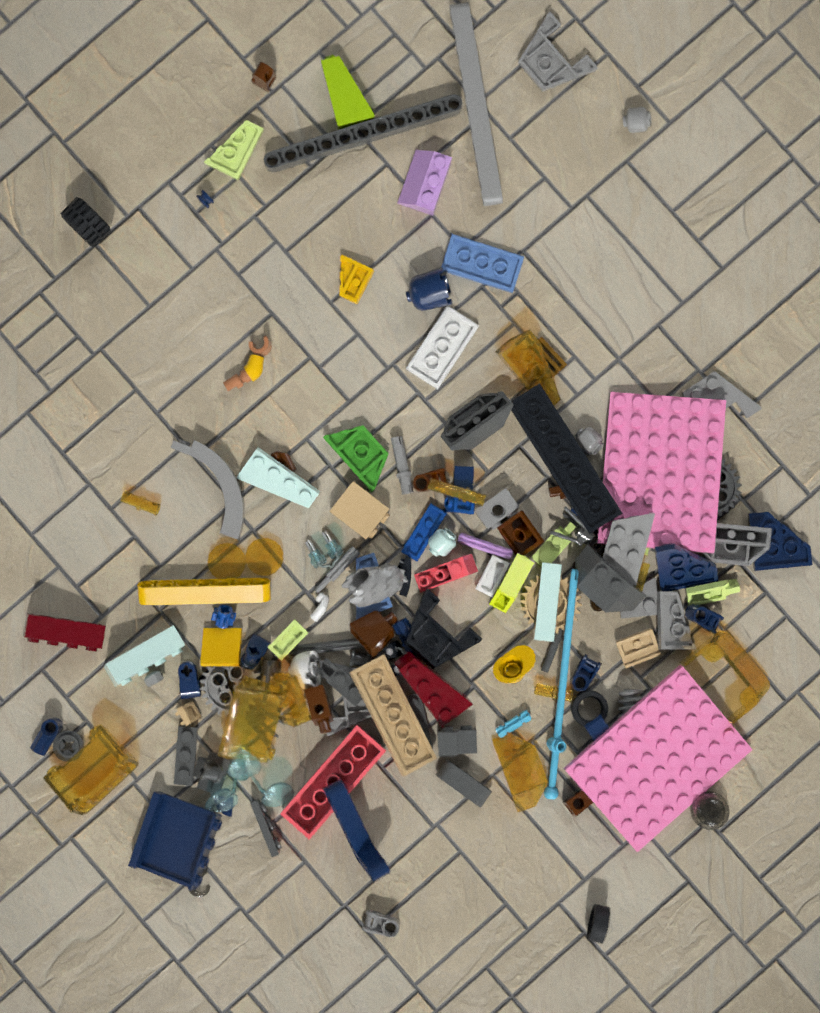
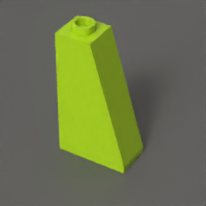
M330 55L321 60L338 130L375 119L372 109L340 56Z

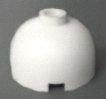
M306 651L297 654L293 658L291 665L288 667V675L297 687L308 689L321 685V675L316 671L318 668L317 661H320L317 652Z

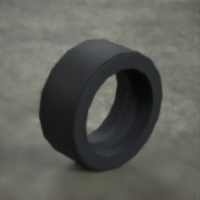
M586 690L580 692L572 701V716L576 722L584 727L592 721L585 720L579 714L578 707L584 698L591 697L598 700L601 706L599 715H601L604 721L608 716L609 708L607 701L603 695L596 691Z
M598 904L593 905L588 922L587 940L603 944L610 922V907Z

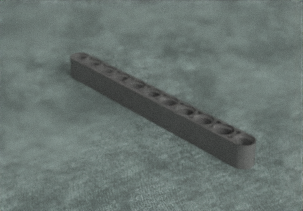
M456 94L448 95L270 151L264 156L265 167L269 172H279L456 116L462 110V99ZM451 102H456L459 106L455 109H452L449 107L448 104ZM434 107H437L440 109L441 112L439 114H433L430 110ZM415 113H420L423 117L420 120H415L412 116ZM397 119L404 120V124L401 126L396 125L394 122ZM383 124L386 126V129L380 132L376 127ZM361 130H366L368 135L360 137L358 133ZM348 136L350 140L347 143H343L340 141V138ZM326 141L332 143V146L328 149L322 147V144ZM307 147H312L314 152L306 154L304 150ZM288 153L296 154L293 160L286 159ZM272 158L278 160L274 166L268 164V161Z

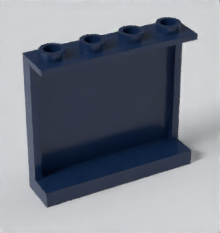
M161 791L153 792L128 866L134 869L141 868L184 885L190 891L196 890L203 881L202 873L208 866L209 852L215 846L216 839L214 838L216 832L221 828L222 815Z

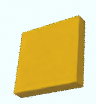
M203 628L200 665L240 666L242 628Z

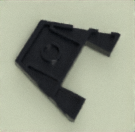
M426 589L418 605L405 644L434 669L481 642L482 638L471 628H468L457 641L429 615L440 599L429 589Z

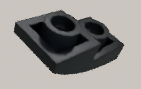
M408 556L405 559L401 558L398 568L405 570L404 575L408 582L403 583L401 590H399L401 591L399 595L407 597L411 583L412 570L410 557Z

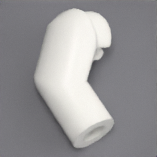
M320 592L316 597V601L320 604L310 615L311 619L316 622L326 612L329 602L328 595H325L323 592Z

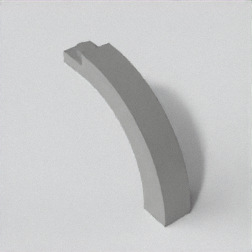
M179 439V442L173 440L172 449L200 460L214 473L222 488L225 501V515L220 533L240 540L244 524V500L240 485L233 471L218 454L207 446L194 440L192 447H189L190 443Z

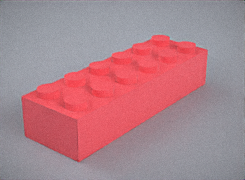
M357 724L282 810L280 815L310 840L333 813L323 788L341 779L348 793H350L386 752V748Z

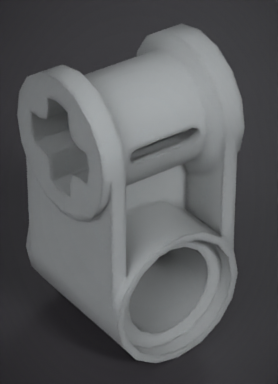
M366 910V921L361 928L363 931L386 937H394L398 934L400 923L397 918L373 910ZM389 922L394 923L396 930L393 932L388 931L386 924Z

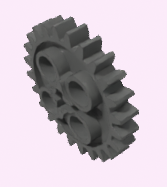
M722 459L721 473L724 478L720 485H727V488H719V491L725 494L724 501H718L717 515L719 517L722 516V510L726 514L729 513L727 507L735 508L732 502H738L739 499L735 496L742 493L737 490L742 484L736 483L740 476L735 477L733 475L737 470H730L731 463L726 466L724 465L725 459Z

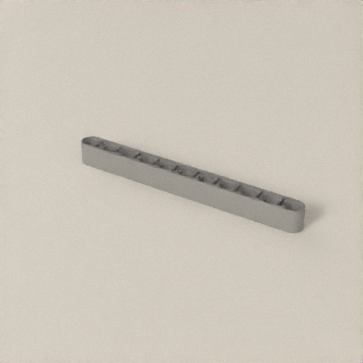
M469 3L449 5L483 206L503 204Z

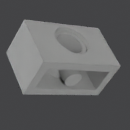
M505 488L474 510V512L487 530L489 528L494 530L502 524L500 520L506 516L510 519L517 514L516 509L519 508V505ZM496 505L503 508V514L500 516H496L492 512L493 507Z

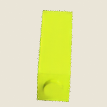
M517 553L489 605L506 613L516 599L534 562L527 556Z

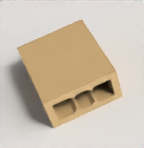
M353 481L332 507L330 513L367 540L368 538L372 539L378 532L376 527L379 523L384 524L389 518L390 514L388 512L390 509Z

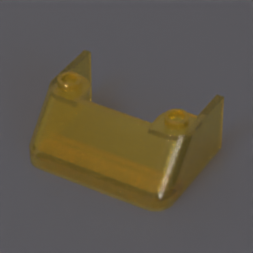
M726 630L717 631L716 635H712L679 662L681 665L687 666L699 655H702L708 662H716L722 657L727 660L748 686L739 696L742 706L727 718L731 724L737 722L753 709L770 688V682L733 635Z

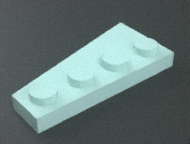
M259 447L236 477L241 481L307 508L311 506L320 493L318 489Z

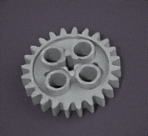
M241 664L240 666H206L209 672L202 673L206 680H200L201 683L205 684L200 690L206 691L202 698L209 699L205 703L206 705L213 704L211 707L212 711L218 708L219 715L225 711L226 717L229 716L230 712H232L233 717H236L237 711L244 715V708L251 711L249 705H257L254 698L260 699L261 697L257 694V691H263L262 688L258 687V684L263 683V681L257 680L261 673L254 672L257 666L252 670L243 668ZM239 667L242 674L239 678H234L232 672L235 668ZM225 669L228 670L231 682L236 683V685L233 688L236 695L238 696V702L235 701L233 690L227 688V686L230 683L227 676L225 675ZM222 675L224 681L218 686L215 684V677ZM243 685H246L249 689L246 696H241L239 693V689ZM224 693H229L231 699L225 704L222 702L221 697Z

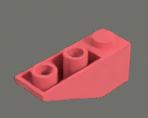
M472 554L414 574L421 593L426 589H432L476 573L478 569Z

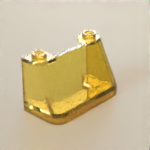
M244 676L237 685L233 695L218 756L226 759L268 763L269 760H273L276 749H273L272 742L280 713L283 708H287L290 697L287 696L289 690Z
M101 724L91 729L89 732V739L91 741L64 766H52L47 771V775L43 777L71 813L79 815L89 813L139 765L135 757Z

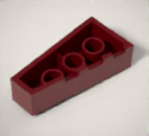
M27 613L23 636L28 638V642L39 643V640H45L48 645L58 646L59 643H65L68 648L78 649L79 645L86 646L85 650L97 652V648L102 649L106 626Z
M410 651L394 662L400 673L441 727H444L473 705L468 696L446 681L440 674L432 670Z

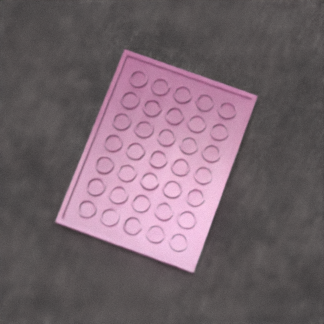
M619 392L610 393L603 483L622 512L621 515L613 520L649 514L651 512L655 513L646 548L655 549L657 546L674 543L691 552L714 554L726 400ZM613 520L599 528L598 544H607Z
M679 665L610 726L607 731L566 765L564 769L638 852L753 749L684 667Z

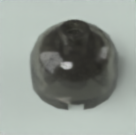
M706 791L699 795L690 806V813L694 823L702 829L717 830L728 821L730 814L729 805L726 799L719 793Z

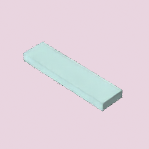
M542 562L534 640L554 642L562 564Z

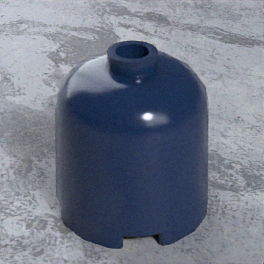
M444 268L414 276L409 281V291H406V297L408 302H412L416 309L426 311L453 304V300L448 299V293H451L447 276H442Z

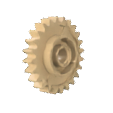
M562 574L556 618V634L559 633V628L565 631L570 585L568 583L569 577L563 580ZM539 575L536 576V582L532 579L530 580L532 586H525L528 592L522 593L525 599L520 601L525 604V607H522L521 610L527 612L523 617L530 618L528 624L534 623V629L536 628L541 579ZM576 595L574 621L578 620L575 614H581L577 607L582 606L578 602L582 596Z

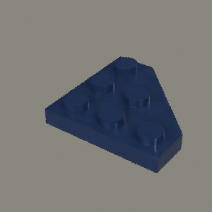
M769 512L748 514L749 526L772 528L770 549L753 562L754 571L813 565L811 546L796 536L784 524L780 523Z
M674 543L655 547L661 591H674L718 582L715 563Z

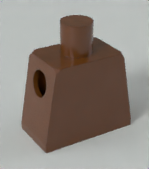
M373 611L349 624L350 632L374 658L393 639L394 631L392 625L398 622V619L393 612L383 617L378 611Z
M323 684L304 689L314 725L319 726L321 734L330 732V722H333L334 719Z

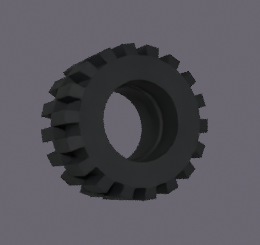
M76 197L60 213L67 224L92 247H96L111 232L110 226L79 197Z

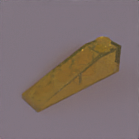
M530 329L509 339L495 351L527 391L540 383L553 405L561 400L554 379H552L548 361H546L543 353L542 344Z

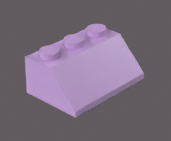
M416 150L397 204L433 216L452 163V157L435 151Z

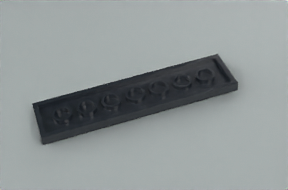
M539 383L512 400L513 407L511 411L587 532L591 534L621 515L622 512L541 384Z

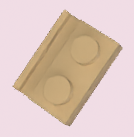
M652 628L615 641L625 668L661 655Z

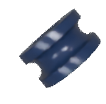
M204 190L201 191V195L196 196L207 209L210 203H214V200Z

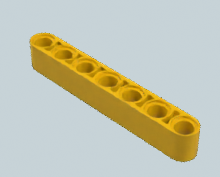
M268 578L146 580L137 584L138 599L141 605L263 603L271 600V586Z

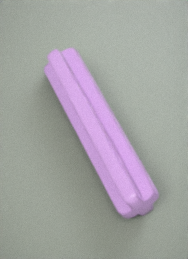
M460 533L458 537V543L508 560L512 558L513 550L463 533Z

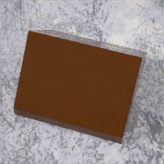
M523 510L497 527L515 555L517 553L526 555L545 542Z

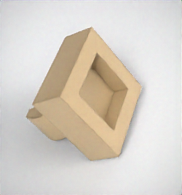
M193 701L181 706L175 713L176 716L180 715L183 720L180 724H185L186 726L202 718Z

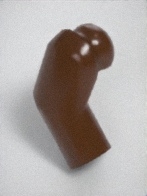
M275 451L270 455L292 472L297 470L289 454Z

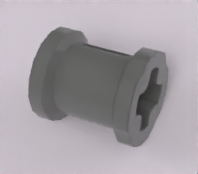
M353 649L350 666H362L370 662L371 655L369 653L356 652Z

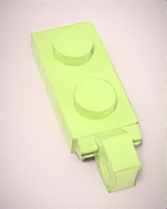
M569 522L564 529L560 526L555 532L571 536L570 534L576 526ZM550 535L531 558L541 567L542 562L552 563L571 541Z
M730 579L686 588L688 606L690 604L701 605L724 600L726 596L740 592V585L737 579Z

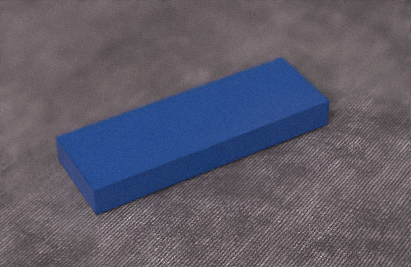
M430 503L401 552L418 562L428 545L429 538L438 529L447 512Z

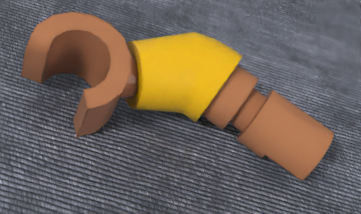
M266 335L263 337L264 346L260 349H256L255 344L249 341V348L253 355H250L244 369L240 371L241 374H235L223 382L228 391L236 386L239 389L244 386V382H254L261 376L264 364L263 356L268 355L272 349L271 341Z

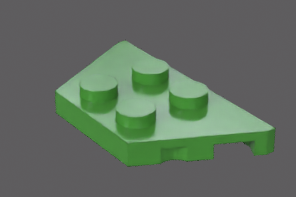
M364 425L325 435L323 437L324 440L366 487L373 492L389 453Z

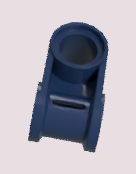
M690 604L685 610V616L688 620L714 635L717 633L716 629L720 621L724 619L723 616L696 604Z
M254 633L240 659L241 666L247 670L256 668L261 658L267 652L271 642Z
M584 654L570 680L571 687L576 691L586 690L602 663H597L588 658L587 654ZM578 677L584 679V686L582 688H578L575 685V680Z
M186 661L178 668L181 699L201 697V687L196 665L191 661ZM186 665H188L189 669L192 668V671L189 673V675H187L186 672H183V669H185Z

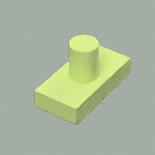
M294 619L268 648L282 661L309 632Z

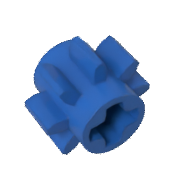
M220 605L218 608H214L211 620L215 621L217 627L225 629L229 625L233 626L236 613L232 612L230 606Z

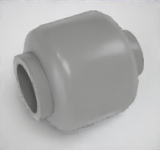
M645 107L629 108L627 114L623 116V125L628 128L630 133L646 132L648 127L651 126V113Z
M591 427L581 428L575 434L577 443L587 456L591 454L596 455L603 447V437Z

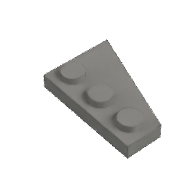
M657 592L658 650L696 649L695 643L692 642L690 636V628L687 626L684 618L685 612L678 592Z

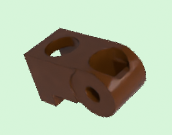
M260 62L252 74L251 82L268 92L276 80L275 71L267 64Z
M580 789L562 803L572 816H578L594 802Z

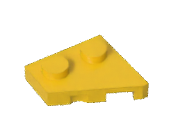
M341 254L339 295L358 305L375 271Z

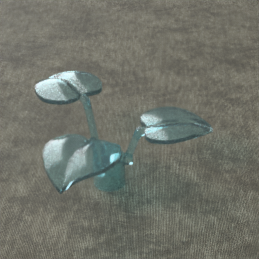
M240 749L237 757L228 768V773L233 778L232 790L223 788L216 791L206 802L205 809L214 812L231 810L238 803V796L234 794L236 792L237 779L245 781L249 776L261 793L264 794L261 800L268 807H278L287 803L294 796L295 792L289 784L282 782L271 785L265 791L254 777L261 769L260 761L252 754Z

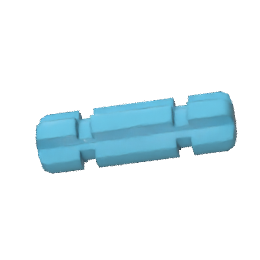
M525 710L520 713V716L516 715L506 721L505 725H500L495 730L498 736L502 738L507 735V732L511 733L522 726V723L529 722L531 716Z

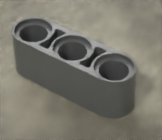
M446 759L436 773V776L479 807L483 806L492 793L490 789L448 759Z

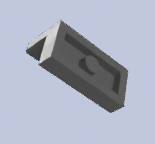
M210 752L208 759L215 761L216 764L223 768V777L218 784L210 780H200L197 787L210 792L212 796L218 797L232 759L215 752Z

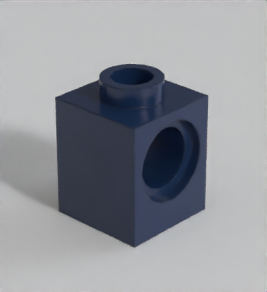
M455 466L453 490H457V493L469 494V491H473L474 467Z

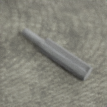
M352 546L336 562V567L326 573L327 577L315 588V591L320 593L331 580L334 582L360 555V552Z

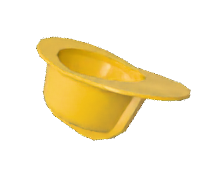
M516 646L495 662L493 674L499 682L517 683L533 668L536 655L529 646Z

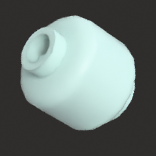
M447 528L437 529L428 540L429 551L436 557L439 555L443 557L448 556L456 546V536Z

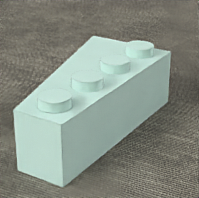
M173 625L106 663L104 669L115 687L120 684L124 686L131 682V678L138 674L140 677L149 671L148 668L155 664L157 667L166 662L165 658L169 655L174 657L183 652L181 648L185 644Z

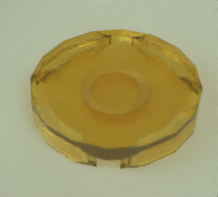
M260 538L253 541L248 546L245 554L248 568L260 576H269L276 573L284 561V553L281 546L269 538Z
M222 543L209 553L208 568L217 579L238 578L244 572L246 557L242 549L237 545Z

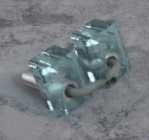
M328 531L322 532L327 543L325 547L328 550V556L331 559L336 558L332 565H324L327 559L318 549H315L311 540L306 541L305 544L310 552L308 554L311 559L310 563L314 568L329 567L333 569L336 567L335 563L339 560V556L344 553L342 547L335 540H332Z

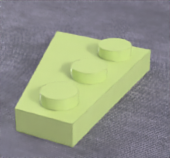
M246 120L223 145L216 149V152L210 158L208 157L204 161V164L239 180L264 129Z

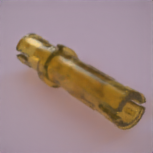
M433 478L430 479L427 488L428 490L462 499V502L466 503L468 501L483 506L486 498L485 494L471 491L468 487L466 489Z

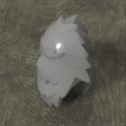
M384 563L381 566L357 569L346 577L342 588H348V591H353V596L349 599L350 603L355 604L357 607H365L393 596L401 590L403 583L408 582L404 575V569Z

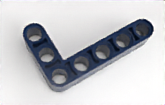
M339 779L323 788L357 861L371 880L375 882L391 873L385 859L373 845L342 780Z

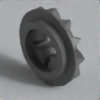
M63 731L53 741L54 754L62 761H74L83 752L84 742L81 736L74 731ZM64 740L68 743L75 741L71 746L73 751L70 749L62 751L66 746Z

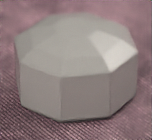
M154 671L148 674L144 681L147 687H151L163 680L164 677L161 671Z

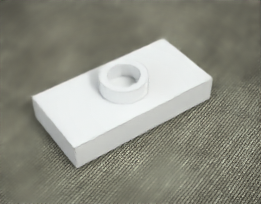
M492 555L475 589L493 597L510 563Z

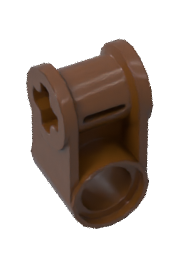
M446 468L417 475L412 482L413 489L418 493L450 487L445 475ZM424 479L426 487L423 489L418 488L416 480Z

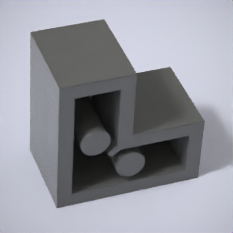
M472 725L460 726V729H453V726L441 727V730H437L439 756L477 753L476 729H472Z

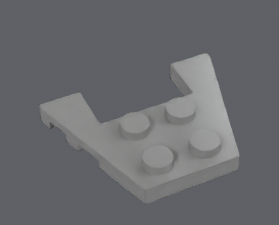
M551 12L547 14L544 22L518 61V64L542 92L595 72L598 69L588 55L571 67L547 39L561 27L560 22Z
M715 371L682 392L683 397L726 400V408L736 403L746 419L762 409L757 403Z
M323 660L319 661L320 668L329 676L335 672ZM333 663L337 667L342 668L348 675H350L349 672L357 669ZM343 696L345 716L333 717L334 721L330 722L331 731L327 733V736H331L372 717L363 699L355 707Z

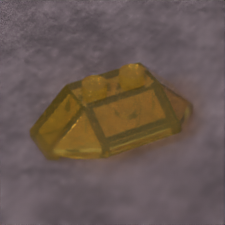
M511 733L502 738L492 739L517 812L535 807L548 784L535 745Z

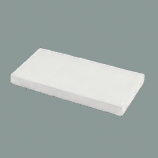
M446 306L406 367V370L438 390L479 325L453 308Z

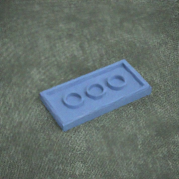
M452 234L441 268L443 267L446 273L513 294L524 256Z

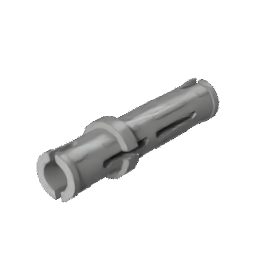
M403 437L391 438L398 472L396 476L399 478L402 495L414 493L410 477L412 474L407 464Z

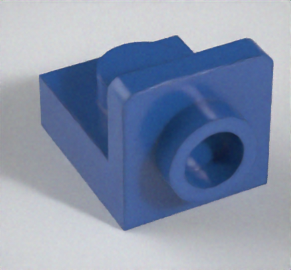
M447 493L444 500L445 512L474 515L476 495Z

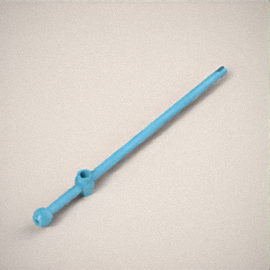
M572 569L570 575L554 735L546 743L552 754L548 786L544 789V796L546 799L555 800L559 795V790L556 788L559 753L564 752L566 749V743L561 739L578 582L577 569Z

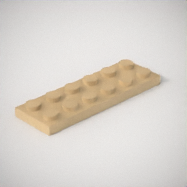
M385 655L349 672L402 777L437 759Z

